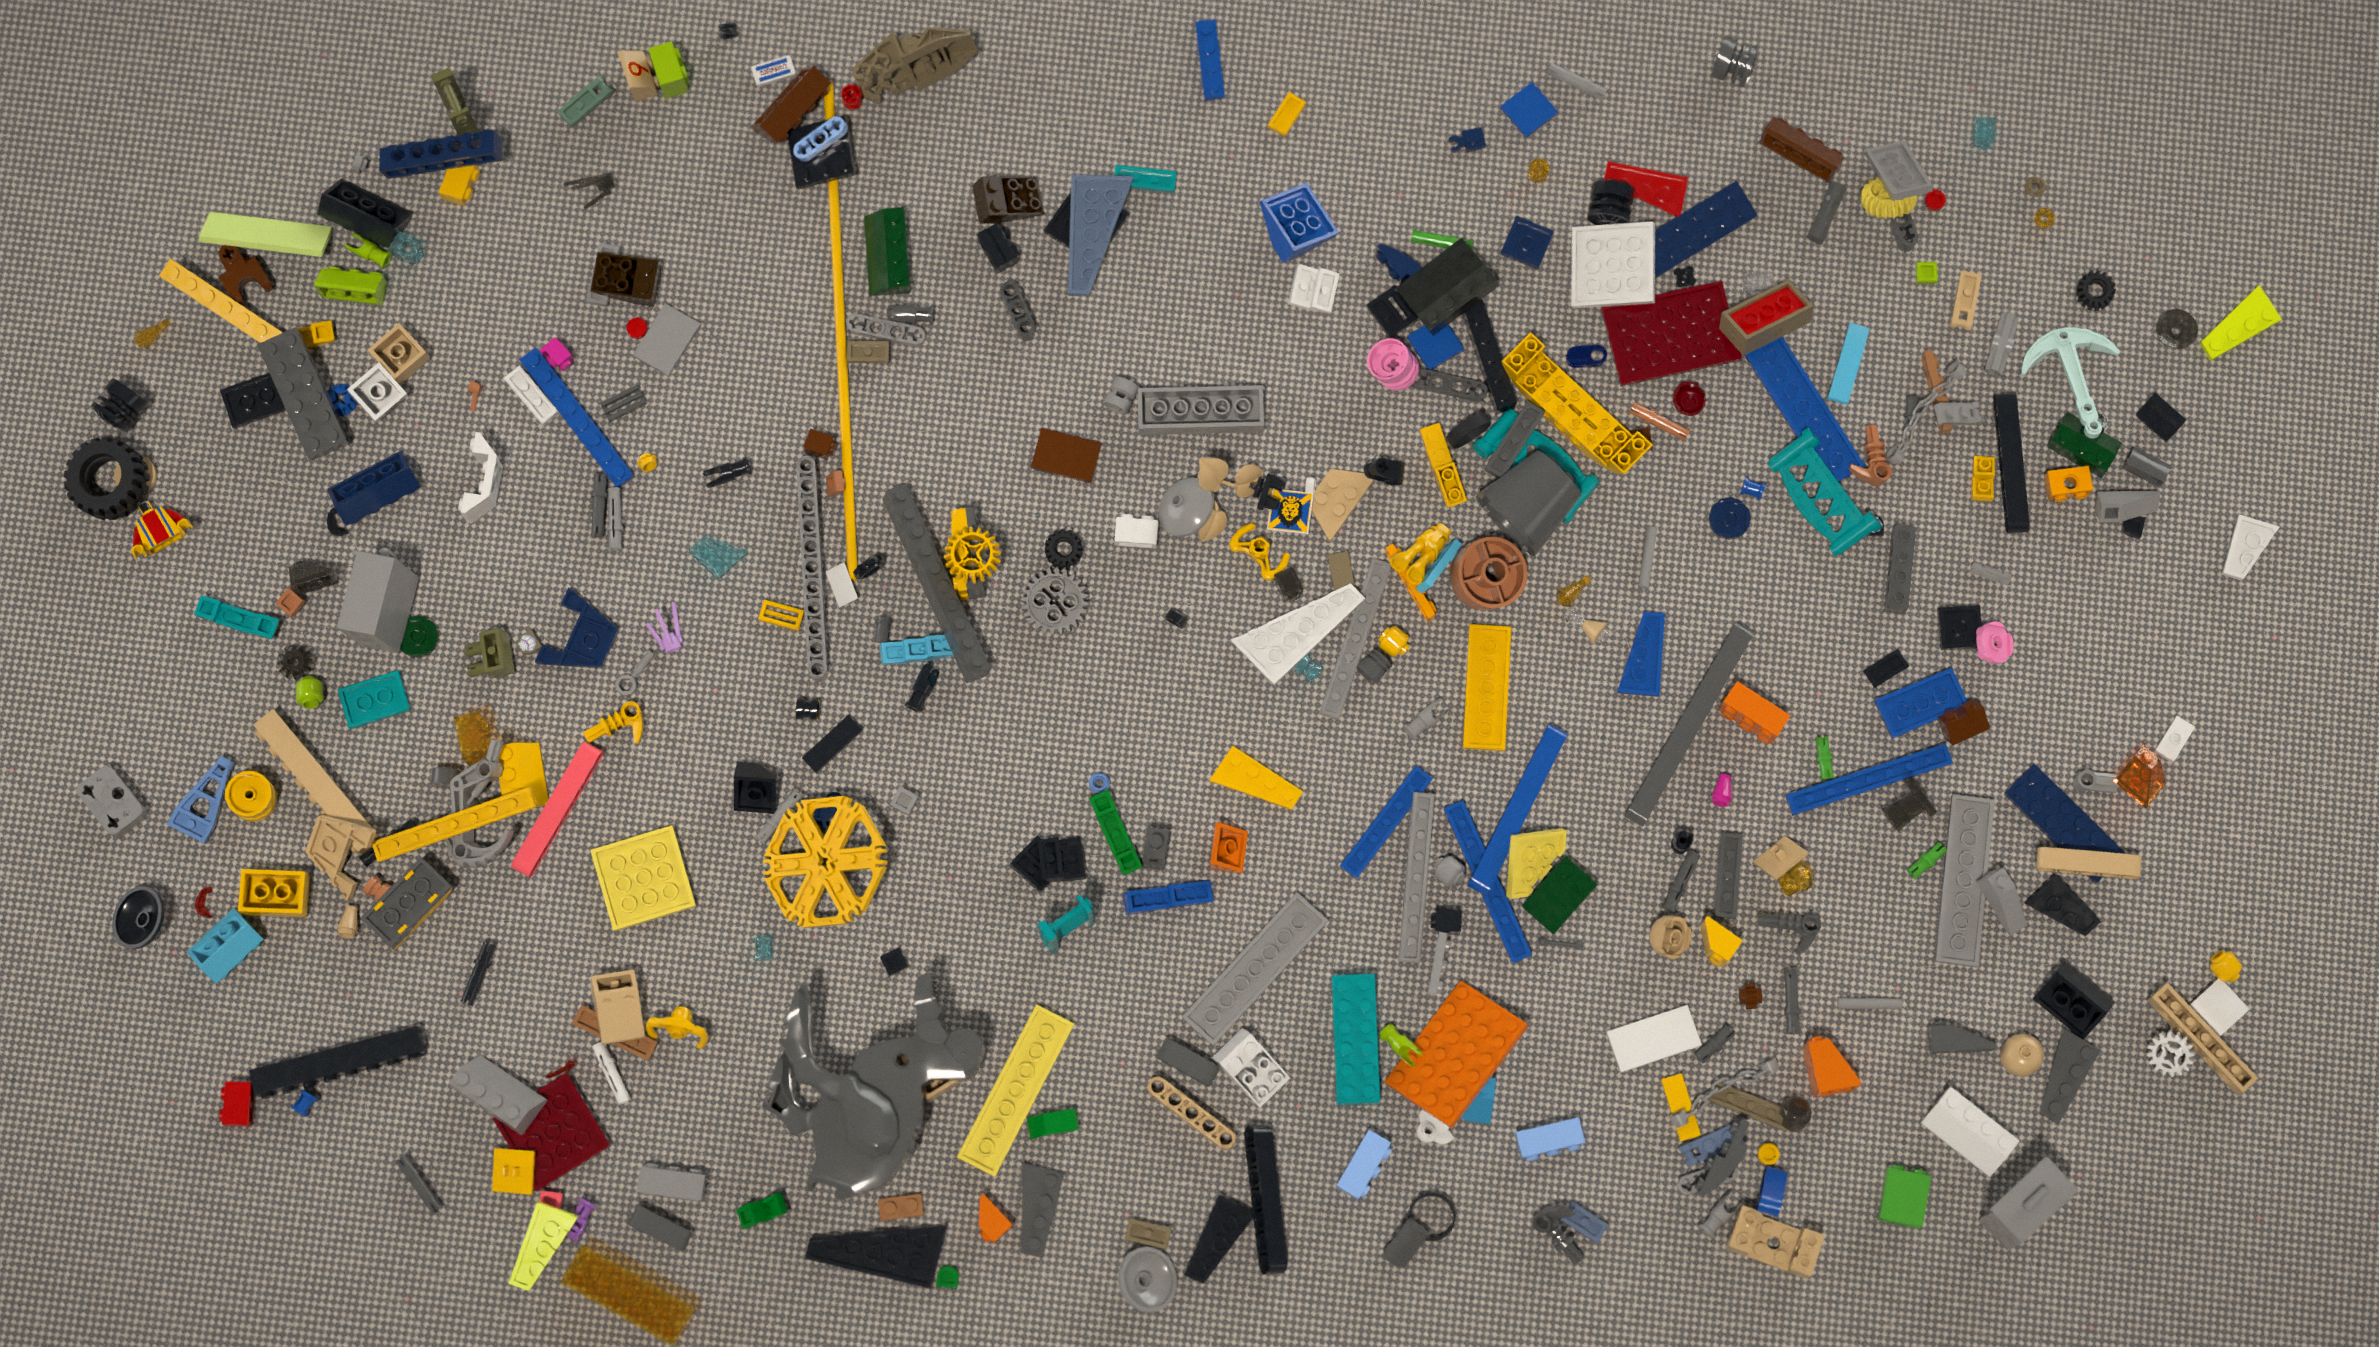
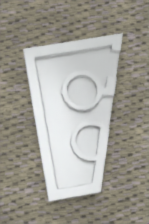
M2239 514L2221 575L2242 581L2273 535L2277 532L2279 526Z

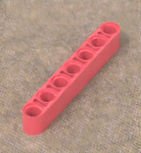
M586 741L581 744L516 854L511 868L529 878L533 876L598 766L604 751Z

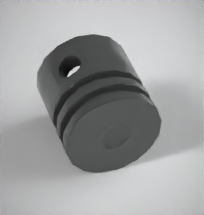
M1373 649L1372 653L1368 655L1369 657H1366L1356 668L1368 682L1375 685L1385 674L1384 672H1387L1392 665L1385 656L1376 649Z

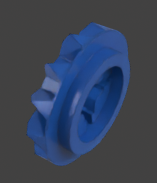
M337 383L334 386H330L328 390L338 416L351 413L357 405V402L347 391L350 387L348 384ZM336 393L340 396L345 395L343 399L346 405L341 402L335 403L337 401Z

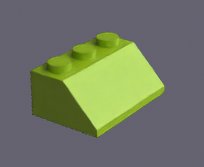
M329 267L328 269L322 268L314 281V287L321 298L383 306L387 281L378 272L364 274L355 269H350L348 272L341 271L337 267Z

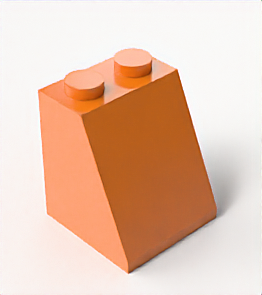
M1822 1036L1813 1037L1802 1047L1813 1098L1853 1091L1862 1085L1861 1080L1829 1038L1823 1039Z

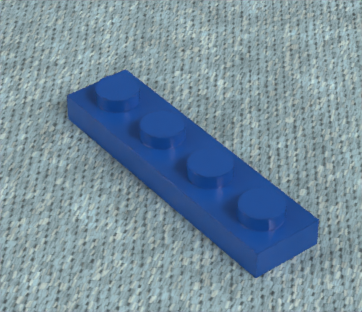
M1216 20L1195 21L1204 101L1225 99Z

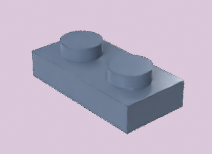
M1571 1202L1568 1207L1574 1210L1575 1215L1561 1218L1560 1221L1597 1244L1608 1224L1574 1202Z

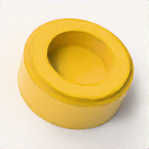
M1770 1143L1762 1145L1757 1152L1758 1160L1766 1166L1775 1164L1780 1156L1778 1148Z

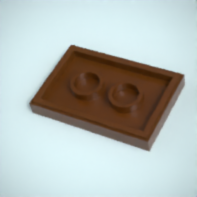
M1041 428L1031 469L1091 484L1102 443Z

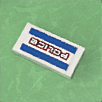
M790 55L751 67L757 88L796 76Z

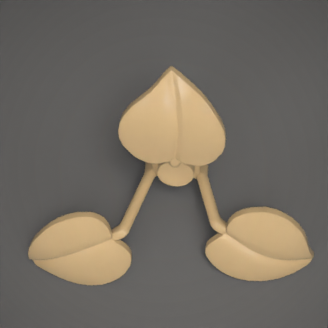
M1213 457L1199 459L1200 470L1197 478L1199 479L1200 487L1207 491L1212 490V492H1216L1220 489L1221 484L1236 487V495L1238 497H1249L1254 493V490L1249 487L1250 483H1257L1258 477H1263L1262 469L1256 465L1248 464L1237 472L1235 477L1236 483H1231L1223 480L1229 472L1225 461ZM1215 500L1210 518L1198 531L1201 542L1218 536L1226 526L1227 515L1225 512L1219 511V506Z

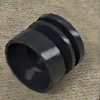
M1600 180L1592 183L1590 199L1593 202L1589 203L1588 209L1590 211H1588L1587 220L1595 225L1630 223L1629 216L1632 210L1629 206L1633 203L1635 189L1626 183L1613 180Z
M112 378L104 388L110 397L107 399L98 395L97 399L103 406L93 402L90 407L107 424L127 432L129 427L123 420L133 424L134 420L129 415V412L140 415L148 404L130 388Z

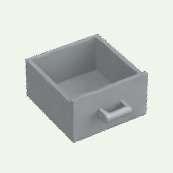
M382 548L380 555L353 550L352 555L355 556V561L337 629L362 647L399 654L419 577L397 560V556L387 548Z
M2046 1156L1996 1202L1979 1221L2006 1250L2022 1244L2079 1190Z

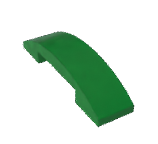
M1106 790L1090 797V804L1122 875L1125 876L1143 868L1109 791Z

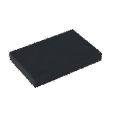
M270 373L220 390L233 429L286 411Z

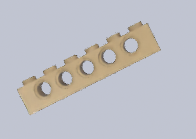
M2168 983L2159 988L2147 1000L2176 1032L2181 1031L2180 1036L2182 1038L2186 1035L2188 1036L2187 1043H2194L2192 1049L2196 1050V1053L2237 1096L2247 1090L2258 1079Z

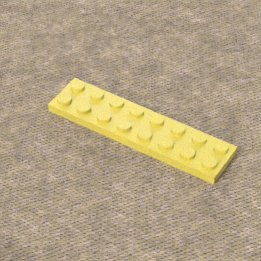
M1036 1004L959 1151L958 1159L996 1177L1075 1025L1074 1023Z

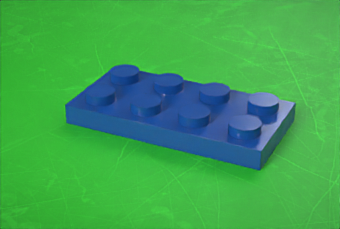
M1952 668L1874 701L1891 739L1937 721L1938 716L1943 715L1946 711L1963 706L1965 702H1968Z

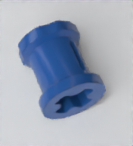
M1746 476L1740 494L1756 497L1760 501L1766 483L1754 482Z
M302 1089V1094L296 1103L291 1105V1108L306 1117L308 1110L318 1099Z

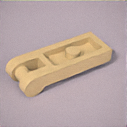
M1961 270L1950 327L1956 328L1959 326L1964 327V330L1971 331L1981 274ZM1959 314H1967L1966 319L1959 318Z

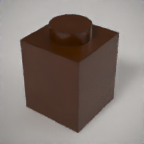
M811 428L803 446L805 453L827 461L830 455L833 456L837 448L834 436Z

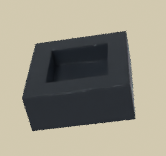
M899 948L880 957L889 977L909 968Z

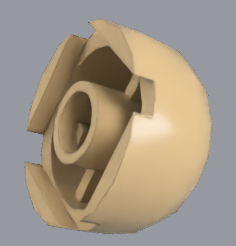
M1668 915L1654 922L1649 932V941L1657 954L1666 958L1676 959L1681 957L1679 954L1683 950L1687 951L1691 942L1692 931L1690 927H1687L1686 919Z
M2023 1033L2008 1038L2000 1051L2001 1064L2005 1070L2018 1077L2030 1076L2038 1071L2044 1059L2043 1046L2038 1039Z

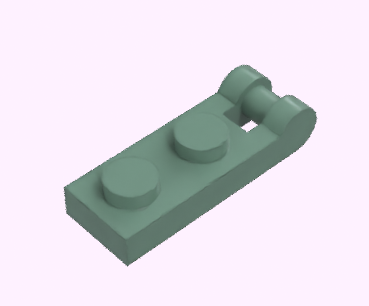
M598 76L557 112L573 128L605 99L610 98L615 90L611 86H607L605 80ZM596 89L601 90L598 95L594 92Z

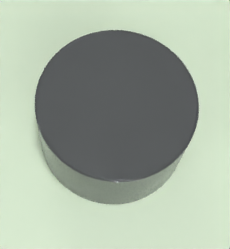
M445 767L432 768L431 785L450 788L452 778L460 774V771Z

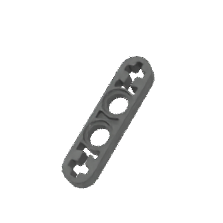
M1419 368L1420 378L1426 380L1427 375L1430 376L1428 385H1425V380H1419L1418 383L1414 382L1411 385L1415 389L1474 402L1483 401L1488 392L1487 386L1481 381ZM1434 378L1442 379L1443 386L1439 388L1434 387L1432 380ZM1455 382H1460L1463 385L1464 389L1461 392H1455L1452 389V385ZM1467 384L1470 385L1471 390H1476L1477 387H1480L1481 392L1484 393H1480L1479 396H1476L1474 391L1469 390V395L1465 394L1467 391Z

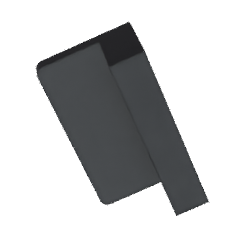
M2156 392L2135 414L2140 421L2164 442H2167L2186 422V419Z

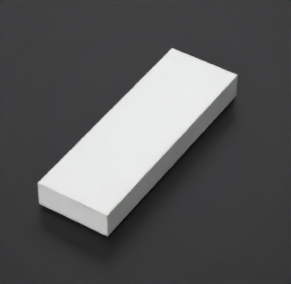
M520 365L504 377L506 383L543 426L559 414V411Z

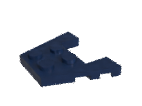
M568 588L561 606L579 613V618L564 651L560 652L542 644L535 663L539 665L602 669L619 630L571 588Z

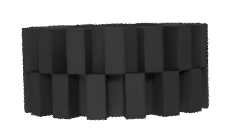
M2100 271L2086 273L2076 287V296L2079 297L2077 301L2079 303L2082 302L2081 306L2084 308L2088 306V310L2095 308V311H2098L2100 308L2104 309L2115 296V282H2111L2113 278L2111 276L2107 278V273L2100 274ZM2091 284L2100 285L2103 289V295L2099 298L2092 297L2088 292V287Z
M1061 529L1060 532L1054 531V534H1050L1048 540L1046 539L1045 555L1053 567L1056 568L1057 566L1059 569L1066 567V569H1070V566L1073 565L1074 567L1077 561L1081 560L1083 553L1082 543L1076 533L1073 534L1071 530L1065 531V529ZM1067 542L1071 545L1072 551L1068 556L1062 557L1056 553L1055 549L1059 543Z

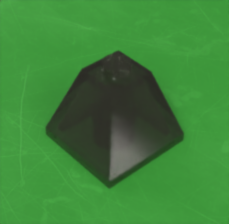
M301 560L295 562L294 566L289 567L291 586L299 595L340 583L338 577L331 569L310 561Z

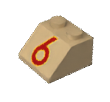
M617 51L634 102L658 95L656 88L660 86L656 75H651L650 70L654 68L650 57L646 58L644 51Z

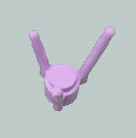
M672 602L676 635L673 632H668L658 609H655V613L664 633V636H662L663 640H661L649 623L646 624L661 650H665L666 654L679 650L681 648L680 643L683 642L680 634L676 603Z

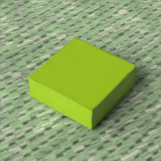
M1916 262V284H1937V262Z

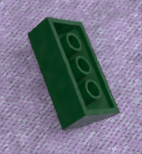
M904 207L884 208L864 216L869 297L910 294Z

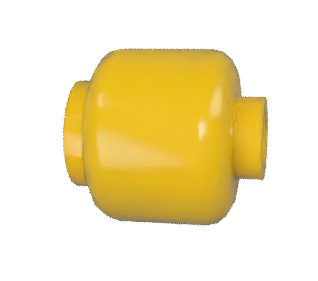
M1397 626L1387 627L1378 638L1380 641L1379 647L1391 657H1396L1398 654L1403 656L1410 647L1407 644L1409 636Z
M2221 950L2211 957L2210 970L2217 979H2220L2222 982L2229 981L2232 983L2240 977L2239 973L2242 970V964L2231 951L2225 952Z

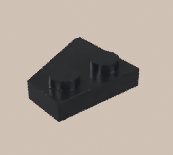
M1037 835L1012 860L1009 866L1041 894L1052 882L1042 880L1037 841L1041 840V838Z

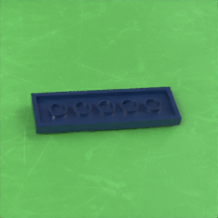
M1737 181L1655 230V278L1758 216Z
M2035 764L2004 793L2058 848L2126 854ZM2086 875L2094 884H2097L2103 878L2102 876Z

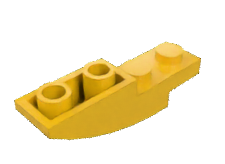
M1440 423L1419 429L1428 462L1447 508L1467 502Z

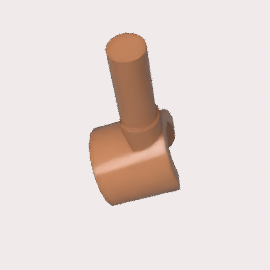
M471 381L468 386V391L473 393L470 411H475L478 395L482 392V386L477 382Z

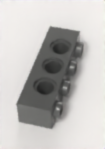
M1895 525L1891 531L1883 612L1905 614L1908 610L1916 527Z

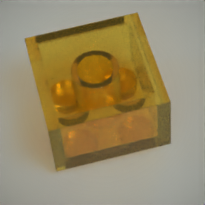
M479 712L454 717L462 759L468 766H471L482 758H486L491 742L488 736L491 733V727L486 717H482Z

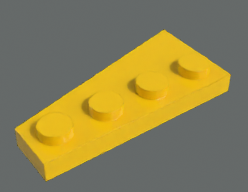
M1234 746L1231 747L1209 780L1211 783L1225 786L1228 789L1245 793L1248 796L1265 800L1268 803L1291 811L1303 794V791Z

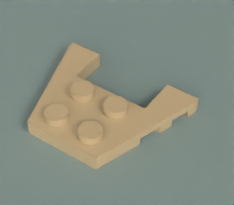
M321 815L317 817L305 852L321 872L325 871L331 878V884L342 891V897L346 901L352 900L358 883L342 873L352 840L365 849L370 848L377 831Z

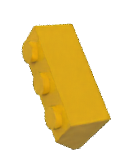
M510 743L503 745L498 759L503 768L502 774L499 777L502 796L531 787L537 806H545L549 799L540 744Z

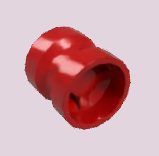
M849 84L842 89L841 98L844 107L848 110L859 109L863 103L860 88Z

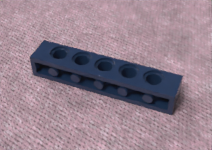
M485 129L478 133L467 132L459 136L448 135L440 139L429 138L422 142L411 141L403 145H388L379 149V171L387 179L502 161V137L495 130Z

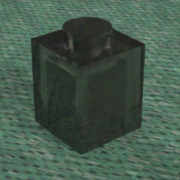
M1294 567L1274 574L1273 580L1283 602L1287 600L1293 602L1301 597L1303 587Z

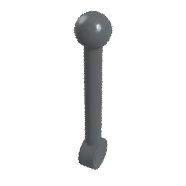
M1544 937L1539 939V944L1542 946L1550 944L1575 947L1576 950L1583 948L1581 941L1570 943L1546 940Z

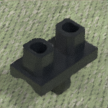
M1272 470L1271 473H1268L1264 485L1265 478L1258 477L1257 483H1250L1249 487L1254 490L1253 497L1259 498L1260 492H1262L1257 509L1262 511L1266 508L1278 509L1280 498L1272 496V490L1275 489L1282 492L1286 484L1285 479L1277 476L1278 472Z

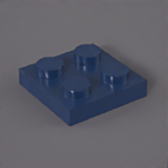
M1516 216L1500 255L1538 270L1554 231Z

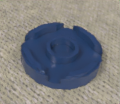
M1724 498L1715 503L1708 517L1709 526L1713 533L1727 540L1737 539L1744 535L1751 521L1748 508H1746L1743 502L1734 498Z

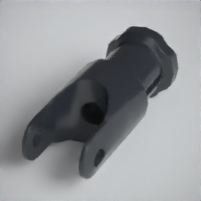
M743 457V460L731 464L728 462L705 470L703 476L716 473L721 474L718 479L706 484L707 488H712L733 481L738 476L744 474L751 475L752 471L747 457Z
M928 663L922 667L912 687L913 692L908 702L904 705L918 713L922 712L921 707L926 697L930 696L939 676V671L934 669L928 677L931 670V665Z
M1678 831L1671 841V848L1674 853L1684 854L1687 852L1694 841V835L1686 831Z

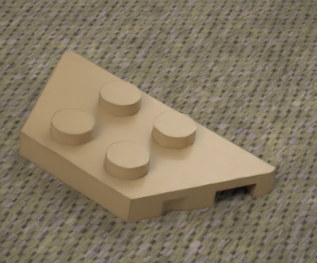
M1330 469L1315 490L1312 513L1329 542L1333 540L1374 480L1367 478L1364 473Z

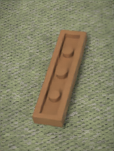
M1932 350L1924 351L1921 360L1931 394L1933 388L1944 381L1942 375L1938 374V358L1933 355ZM1942 386L1941 388L1937 389L1936 391H1938V393L1943 392V389H1942V388H1943L1944 386ZM1947 395L1935 398L1932 401L1933 407L1938 403H1949ZM1938 424L1941 435L1949 434L1953 429L1952 427H1954V425Z
M581 1005L572 1025L601 1039L595 1011ZM645 1036L642 1039L611 1044L649 1062L658 1042Z

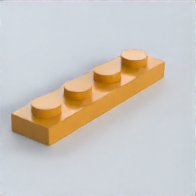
M1394 544L1385 548V554L1389 560L1394 554L1402 552L1399 547L1395 548ZM1409 565L1403 572H1397L1428 623L1435 619V612L1437 610L1431 600L1427 601L1424 596L1426 592L1421 594L1415 589L1417 585H1413L1407 580L1406 572L1410 567Z

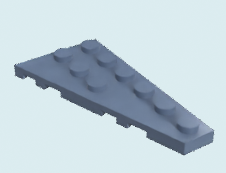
M1071 175L1068 296L1090 295L1131 187L1133 176Z

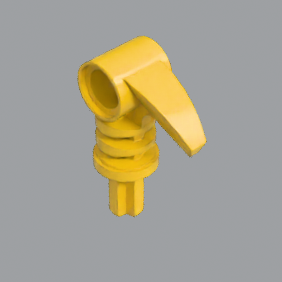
M632 701L623 704L621 712L617 713V711H614L615 715L612 717L610 714L607 715L608 719L606 720L602 717L599 718V724L583 733L586 740L590 743L605 734L608 737L612 736L611 731L614 729L616 732L619 731L618 727L620 726L623 728L632 726L634 744H639L643 734L642 711L637 703ZM629 709H637L634 717L626 716Z

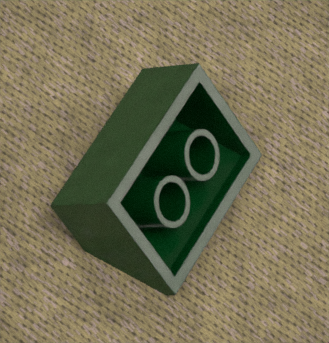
M2067 412L2047 448L2081 467L2089 466L2091 473L2102 478L2116 457L2122 442L2102 431L2097 438L2087 437L2084 433L2085 426L2081 424L2080 419Z

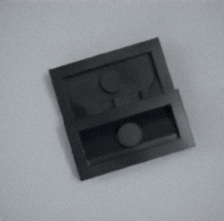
M1059 837L1037 840L1043 881L1063 882L1086 879L1080 837L1059 840Z

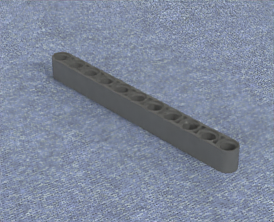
M1736 622L1625 814L1626 818L1642 827L1644 826L1754 635V631Z

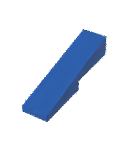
M1201 881L1169 885L1168 887L1126 891L1123 894L1125 914L1133 915L1213 902L1211 882Z

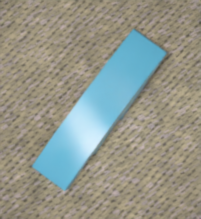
M1849 323L1834 372L1828 400L1848 405L1870 328Z
M945 635L903 639L902 642H887L879 645L882 665L954 657Z

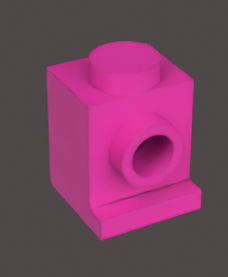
M556 337L539 350L553 368L557 366L563 372L568 370L574 361L572 355Z

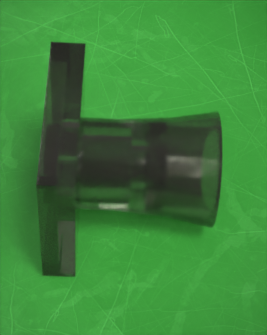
M1913 778L1905 782V787L1910 793L1881 809L1898 833L1922 812L1926 814L1929 820L1937 816L1936 809Z

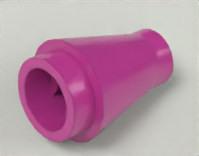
M1719 775L1711 796L1712 803L1716 806L1728 807L1729 803L1732 802V777L1730 775Z

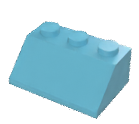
M233 908L186 952L197 966L216 984L224 979L230 970L240 964L245 956L252 950H255L264 939Z

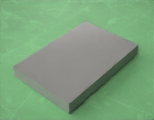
M664 304L635 350L633 357L669 377L701 327V323Z

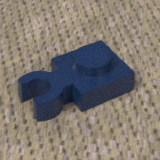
M1482 127L1461 131L1462 137L1453 135L1448 138L1449 143L1456 142L1458 144L1456 147H1451V153H1457L1464 147L1466 153L1486 148Z

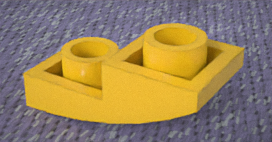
M1973 457L1971 500L1993 501L1995 457Z

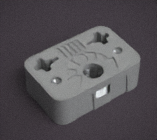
M110 766L101 767L77 786L76 792L106 832L113 837L117 836L120 838L147 817L145 807L120 778V775ZM89 789H92L95 798L89 795ZM119 792L123 793V797L121 799L118 798ZM112 819L118 822L117 828H114L115 825L113 824L114 822L112 821Z

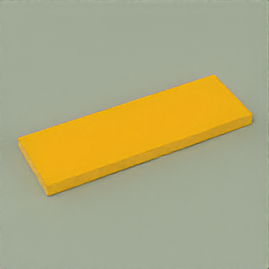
M1469 624L1463 749L1505 752L1511 627Z

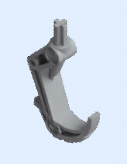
M491 738L486 758H482L479 762L452 778L450 782L452 814L473 807L474 798L479 797L489 782L501 776L503 768L501 763L498 762L503 746L501 740ZM505 829L499 841L489 847H482L474 842V830L445 839L448 845V856L463 868H479L482 865H487L504 851L513 836L514 830Z

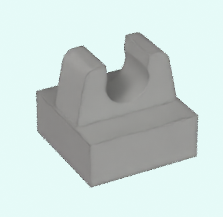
M899 787L890 806L909 816L919 796Z

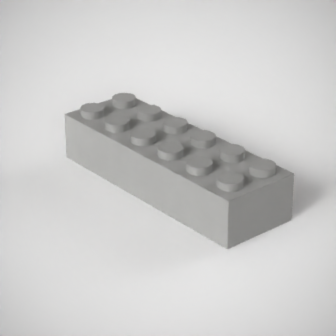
M1263 385L1138 388L1139 435L1264 432Z

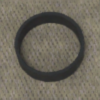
M1484 412L1477 413L1456 426L1446 436V439L1453 449L1460 448L1486 431L1491 425V421Z
M1426 1193L1413 1201L1408 1211V1219L1411 1218L1414 1204L1420 1199L1428 1196L1443 1199L1452 1211L1453 1222L1451 1228L1440 1237L1427 1238L1425 1240L1438 1241L1445 1238L1452 1231L1456 1221V1212L1453 1204L1445 1196L1438 1193Z

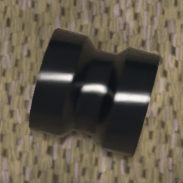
M797 698L796 719L803 720L804 718H809L810 720L817 721L819 716V700L812 699L811 701H806L805 699Z

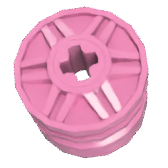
M1391 338L1381 340L1368 353L1367 365L1369 371L1387 389L1401 391L1407 389L1417 379L1420 368L1418 360L1401 341Z

